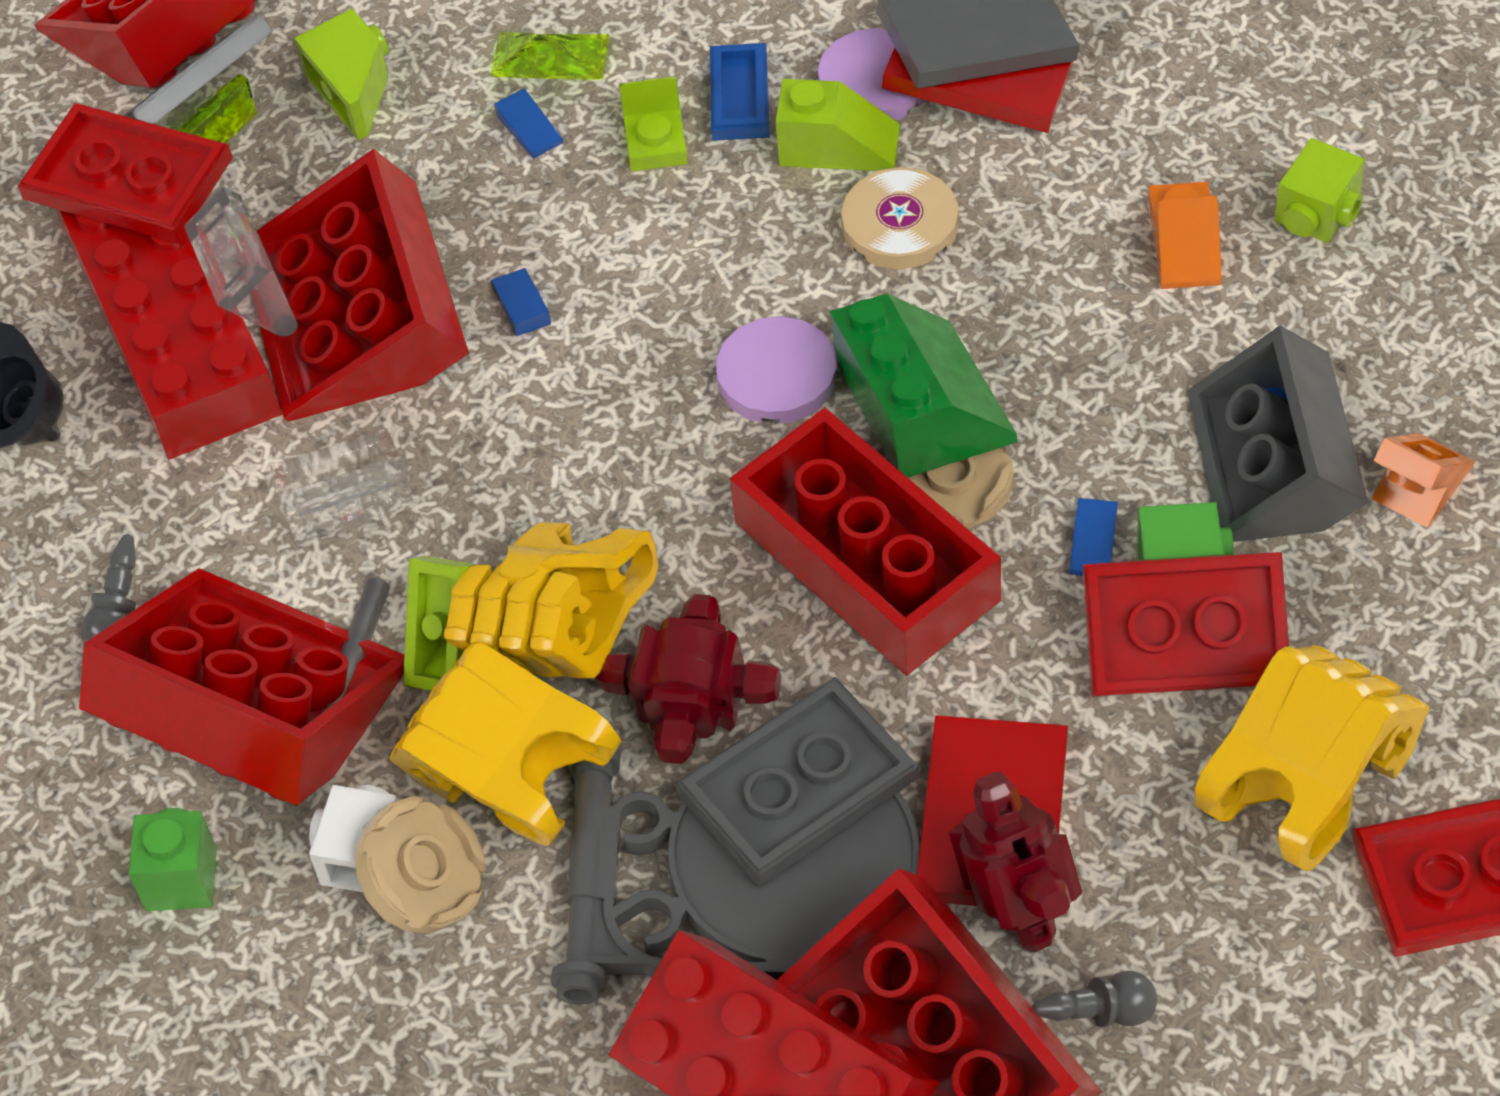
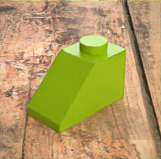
M351 8L296 36L294 41L303 75L359 141L369 134L388 80L384 56L389 54V48L380 29L375 24L367 26L354 9Z
M782 79L776 116L779 166L865 171L895 168L900 123L841 81Z

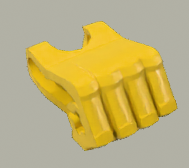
M540 522L523 534L513 545L507 546L506 558L493 572L490 565L469 566L452 588L448 620L444 630V638L449 644L465 651L473 642H481L531 674H537L542 677L592 679L600 673L630 609L655 581L658 570L656 545L649 531L619 528L608 536L574 545L571 538L570 524ZM632 557L628 570L624 575H621L618 568Z
M473 642L456 661L454 667L441 677L440 681L432 689L428 699L413 715L408 724L407 731L395 745L389 760L422 786L452 804L463 792H466L483 805L494 809L495 816L505 827L514 833L538 844L549 846L566 823L555 815L552 805L546 798L544 783L553 770L584 760L604 766L609 763L622 740L610 723L594 709L553 688L491 647L481 642Z
M1317 645L1299 648L1285 646L1273 656L1232 730L1201 771L1195 786V806L1220 822L1231 821L1246 805L1278 799L1291 804V808L1279 827L1278 836L1283 859L1305 871L1313 870L1337 844L1348 828L1353 808L1352 791L1368 762H1371L1373 770L1396 779L1415 751L1419 734L1430 707L1419 698L1404 693L1400 695L1402 687L1399 684L1381 675L1374 674L1371 676L1372 671L1358 661L1348 658L1340 660V657L1331 650Z

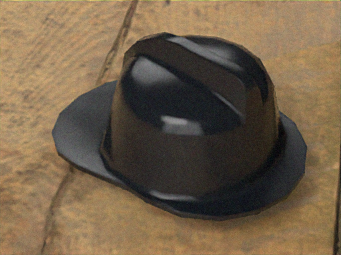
M0 322V448L11 446L15 443L28 445L38 442L42 438L51 441L57 440L61 436L56 423L63 410L64 394L62 386L56 377L43 366L26 337L15 326Z

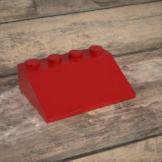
M64 0L34 24V26L40 33L119 83L153 89L162 86L177 73L175 67L188 56L200 54L210 48L216 41L215 34L228 23L238 22L251 14L255 9L254 2L256 0Z
M375 149L370 150L238 243L283 417L289 422L421 386L469 354L417 184Z
M198 568L84 642L79 709L105 720L113 727L125 729L157 743L167 751L179 753L213 768L221 775L233 777L267 792L277 800L287 801L298 806L331 780L343 765L404 675L405 655L369 639L363 642H356L362 648L365 657L358 662L344 697L321 713L326 706L336 701L342 695L346 686L348 659L341 653L344 642L350 640L348 631Z
M898 868L777 979L780 983L939 1081L932 1096H1098L1102 1093L1101 1089L1042 1018L1035 1013L1032 1006L924 877Z

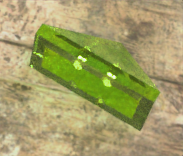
M499 31L491 71L492 77L603 80L610 36L609 34Z
M239 73L171 124L170 128L227 143L258 114L248 78Z

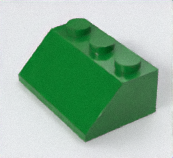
M888 293L870 299H863L854 304L830 311L836 360L839 369L889 462L905 476L918 475L1017 443L1016 431L950 321Z

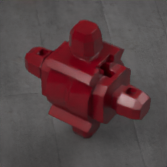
M704 594L692 595L684 603L680 617L665 619L661 622L659 630L645 624L640 631L635 657L632 656L631 652H610L604 661L600 673L595 677L597 686L605 692L621 695L632 694L639 719L644 723H649L650 729L655 731L654 744L659 760L665 763L676 764L686 762L693 753L697 738L707 739L715 734L716 726L719 725L729 731L735 727L741 698L745 700V704H767L779 698L781 688V674L778 667L771 663L749 660L746 665L744 664L737 635L731 630H726V627L721 624V612L716 598Z
M992 772L979 778L975 783L973 796L976 811L967 814L963 822L949 832V836L965 890H973L979 910L990 918H995L999 922L1001 929L1012 930L1014 937L1026 950L1037 952L1052 945L1056 935L1054 919L1068 912L1070 903L1077 900L1082 894V889L1067 835L1057 833L1051 814L1036 808L1030 802V799L1024 795H1019L1016 786L1002 772Z

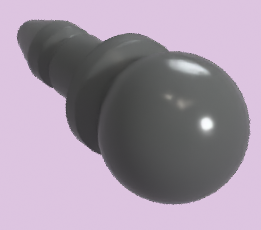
M125 534L121 537L111 554L109 562L111 568L107 570L103 588L105 593L92 594L91 601L95 607L86 614L82 622V636L85 642L135 610L136 602L125 598L129 594L133 575L131 570L135 568L136 563L134 538L130 534Z
M1122 971L1114 974L1109 979L1105 977L1093 978L1089 982L1087 989L1069 991L1067 994L1065 992L1053 993L1035 1002L1032 1005V1009L1040 1017L1055 1021H1065L1069 1018L1082 1019L1094 1017L1098 1027H1107L1112 1025L1113 1022L1124 1026H1136L1146 1022L1154 1014L1157 1006V993L1154 985L1145 975L1136 971Z

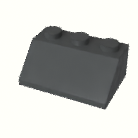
M1278 326L1187 390L1212 501L1217 503L1220 527H1231L1233 542L1325 531L1368 503L1329 352L1288 329ZM1282 386L1288 401L1265 390V388Z

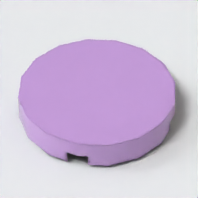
M872 28L854 31L835 40L822 54L817 69L818 80L841 81L895 121L907 116L908 110L915 107L917 103L920 106L925 101L881 88L884 71L894 50V45L885 29Z
M785 316L760 318L737 328L722 343L715 360L718 390L729 408L748 420L762 423V418L769 420L778 419V423L795 422L815 413L831 397L837 376L835 349L824 332L804 320Z

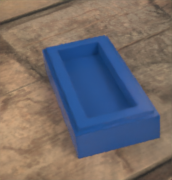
M766 43L710 46L712 141L770 138Z

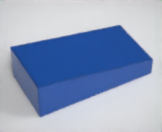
M525 88L494 104L497 118L533 159L563 143L561 135Z
M526 268L491 280L516 337L551 325L549 311Z
M1078 498L1069 575L1083 576L1082 566L1084 564L1111 563L1118 502Z

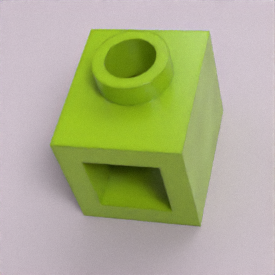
M1311 137L1278 184L1274 221L1284 225L1291 233L1297 236H1311L1329 243L1340 225L1349 228L1359 213L1363 201V195L1360 193L1365 159Z

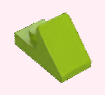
M676 76L619 83L631 172L688 164Z
M430 556L409 558L403 686L432 691L441 677L453 668L456 661L462 656L463 650L446 641L444 630L448 620L452 588L469 566L477 564Z

